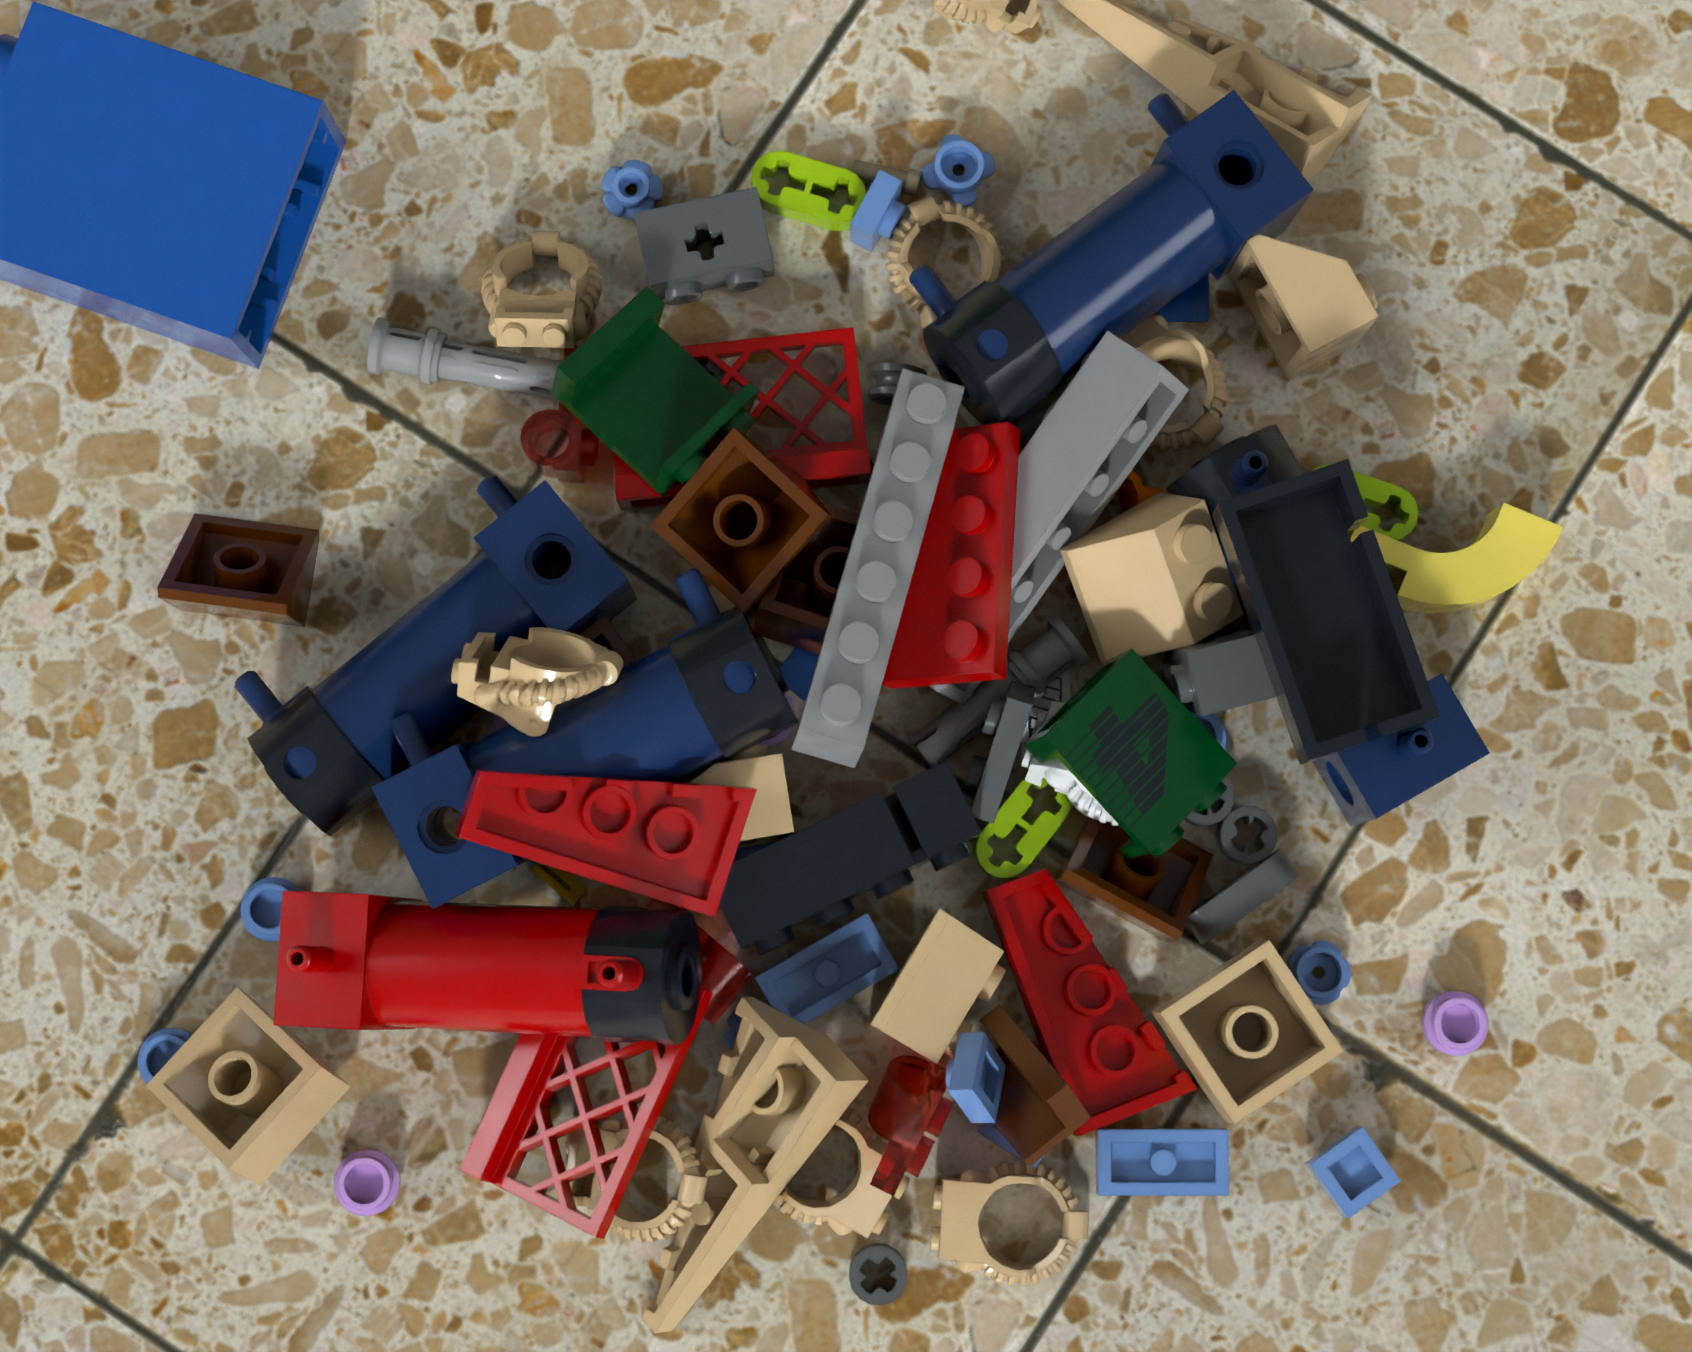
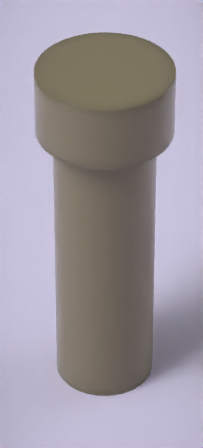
M854 160L852 172L857 174L861 180L873 183L878 171L882 170L902 180L901 189L904 190V193L917 196L922 171L914 169L904 171Z

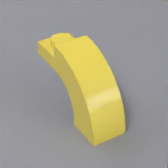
M1502 503L1488 513L1484 525L1473 543L1467 548L1454 552L1436 553L1424 551L1374 531L1402 610L1434 614L1455 612L1480 605L1525 579L1548 556L1557 542L1563 526L1509 504ZM1361 525L1358 529L1349 531L1351 543L1359 534L1371 529Z

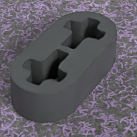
M1279 848L1193 908L1186 925L1202 945L1278 893L1300 874L1282 849Z

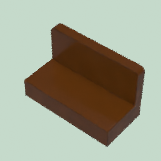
M999 1004L979 1020L997 1044L998 1048L996 1051L1006 1064L996 1123L993 1124L1027 1165H1032L1091 1117L1065 1080Z

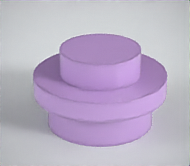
M1461 991L1441 993L1434 997L1424 1010L1422 1017L1424 1035L1430 1045L1443 1054L1462 1056L1472 1053L1482 1045L1488 1033L1489 1022L1486 1010L1480 1001L1468 993Z
M372 1149L360 1150L346 1157L339 1165L334 1178L335 1193L341 1205L351 1213L360 1216L375 1215L390 1207L397 1198L401 1185L400 1173L395 1162L385 1153Z

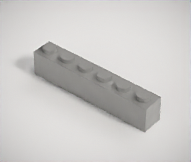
M1109 331L1105 333L1095 349L1083 358L1078 373L1059 400L1047 409L1042 424L1019 454L1008 643L1065 565L1060 549L1087 534L1189 391L1165 367ZM981 681L932 685L930 687L964 706Z
M902 369L791 748L793 751L851 768L856 767L870 729L961 404L964 386Z

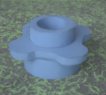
M956 134L947 135L940 142V149L936 154L935 161L923 168L922 181L928 189H940L950 195L953 203H962V207L971 206L977 199L976 190L982 180L993 175L995 161L989 153L981 152L974 144L965 141L961 136ZM955 166L963 167L964 173L961 176H956L953 173L952 169Z

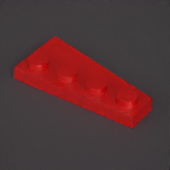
M1010 422L953 429L882 685L890 689L1006 679L1020 430Z
M477 769L455 836L715 918L757 789L745 786Z
M1046 868L982 892L1042 1053L1069 1085L1091 1117L1073 1132L1074 1136H1082L1197 1090V1087L1186 1071L1180 1070L1164 1047L1166 1042L1153 1023L1145 1019L1126 991L1128 987L1114 967H1109L1092 942L1093 936Z

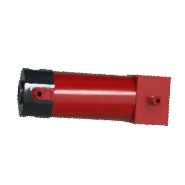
M283 891L273 1025L350 1030L430 1028L595 1037L600 1041L633 1043L646 1040L666 1045H679L687 1039L694 1025L699 1005L702 980V951L699 930L693 914L685 908L648 910L636 906L611 905L604 908L445 902L432 909L429 902L421 899L373 894Z

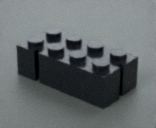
M1348 459L1219 502L1213 513L1217 530L1300 765L1367 742L1365 729L1370 742L1426 724L1440 717L1374 530L1359 534L1351 543L1348 532L1358 529L1369 516Z
M945 761L893 786L895 793L885 798L880 792L733 862L719 904L740 948L746 950L755 945L759 955H764L795 940L796 938L791 928L812 917H815L820 928L853 912L855 908L850 899L873 889L877 900L912 884L914 879L910 871L931 861L935 872L970 856L973 850L969 842L975 840L982 832L948 762Z

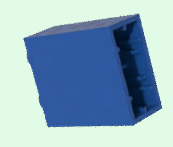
M33 1L19 38L9 34L0 35V280L259 369L345 147L346 140L323 100Z

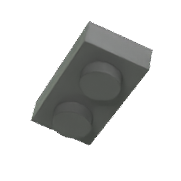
M1011 680L1005 699L996 696L992 697L982 729V733L993 736L986 758L978 755L973 756L963 787L964 792L973 794L971 812L974 818L994 824L1033 706L1035 687Z

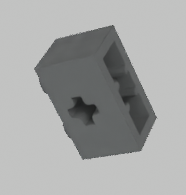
M757 187L633 213L650 290L661 300L665 299L668 305H682L697 301L703 297L702 291L727 286V290L730 292L752 290L763 285L764 278L775 276L772 251ZM710 241L711 247L714 250V258L702 260L699 253V243Z
M1235 628L1211 634L1196 644L1165 651L1167 662L1159 663V674L1162 682L1190 712L1200 716L1276 697L1254 632L1251 630Z

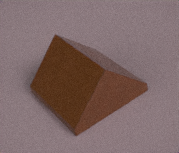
M733 428L650 527L694 568L698 569L735 606L739 605L743 613H747L829 519L831 514L799 473L739 429Z
M194 513L157 587L158 598L181 611L305 627L319 545V530Z
M1087 817L1054 881L1165 942L1178 941L1184 932L1213 854L1181 837L1170 849L1158 857L1150 853L1128 859L1119 850L1131 838L1119 824L1118 826H1111L1109 822L1104 824L1099 822V820Z

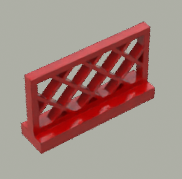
M854 327L681 346L696 361L708 360L721 370L725 375L719 382L725 388L732 381L741 388H744L749 381L739 374L742 368L753 355L771 354L785 365L787 369L766 395L759 390L756 399L760 403L751 412V415L755 418L752 426L768 408L795 430L780 448L767 451L799 473L811 489L865 484L869 482L871 467L865 431ZM842 345L845 368L829 388L802 367V364L815 348ZM802 350L794 360L786 355L784 351ZM740 356L731 367L720 359ZM794 374L823 395L801 422L773 401ZM845 382H847L849 403L836 394ZM830 401L851 417L853 440L826 443L808 427ZM801 436H804L814 444L793 447ZM613 452L616 501L621 510L666 506L683 488V485L679 482L664 497L660 496Z
M701 987L694 1025L687 1039L679 1045H668L666 1049L663 1043L654 1041H636L621 1049L618 1042L603 1041L607 1055L581 1066L575 1048L580 1036L521 1033L459 1170L479 1181L492 1183L593 1237L604 1239L714 993ZM651 1049L657 1067L656 1073L650 1085L633 1092L624 1061ZM611 1067L620 1098L593 1109L585 1078ZM571 1085L580 1116L554 1127L548 1108L555 1091ZM642 1102L640 1109L638 1110L637 1104ZM624 1110L629 1127L627 1138L622 1147L606 1153L597 1122ZM583 1128L592 1160L566 1171L557 1139ZM544 1145L552 1177L533 1186L517 1179L516 1177L527 1152ZM615 1163V1165H614V1167H613V1169H612V1171H611V1170H610V1165H612V1164ZM596 1172L602 1194L590 1217L577 1210L570 1182ZM556 1189L558 1199L546 1193Z

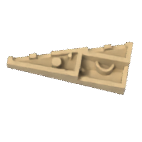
M1056 0L1199 114L1232 90H1235L1307 181L1322 171L1367 108L1372 97L1371 93L1355 87L1352 93L1346 96L1317 84L1318 71L1303 66L1297 74L1263 55V49L1175 14L1167 24L1137 12L1139 0Z
M742 997L737 1004L735 1014L742 1017L732 1051L722 1054L717 1070L724 1074L714 1111L703 1116L694 1146L697 1152L694 1155L695 1159H699L700 1166L697 1167L700 1175L708 1177L703 1205L694 1204L691 1207L693 1212L689 1218H684L685 1224L681 1228L678 1227L673 1245L663 1248L659 1265L665 1269L655 1304L646 1307L642 1317L654 1333L674 1330L869 1081L828 1036L754 997Z

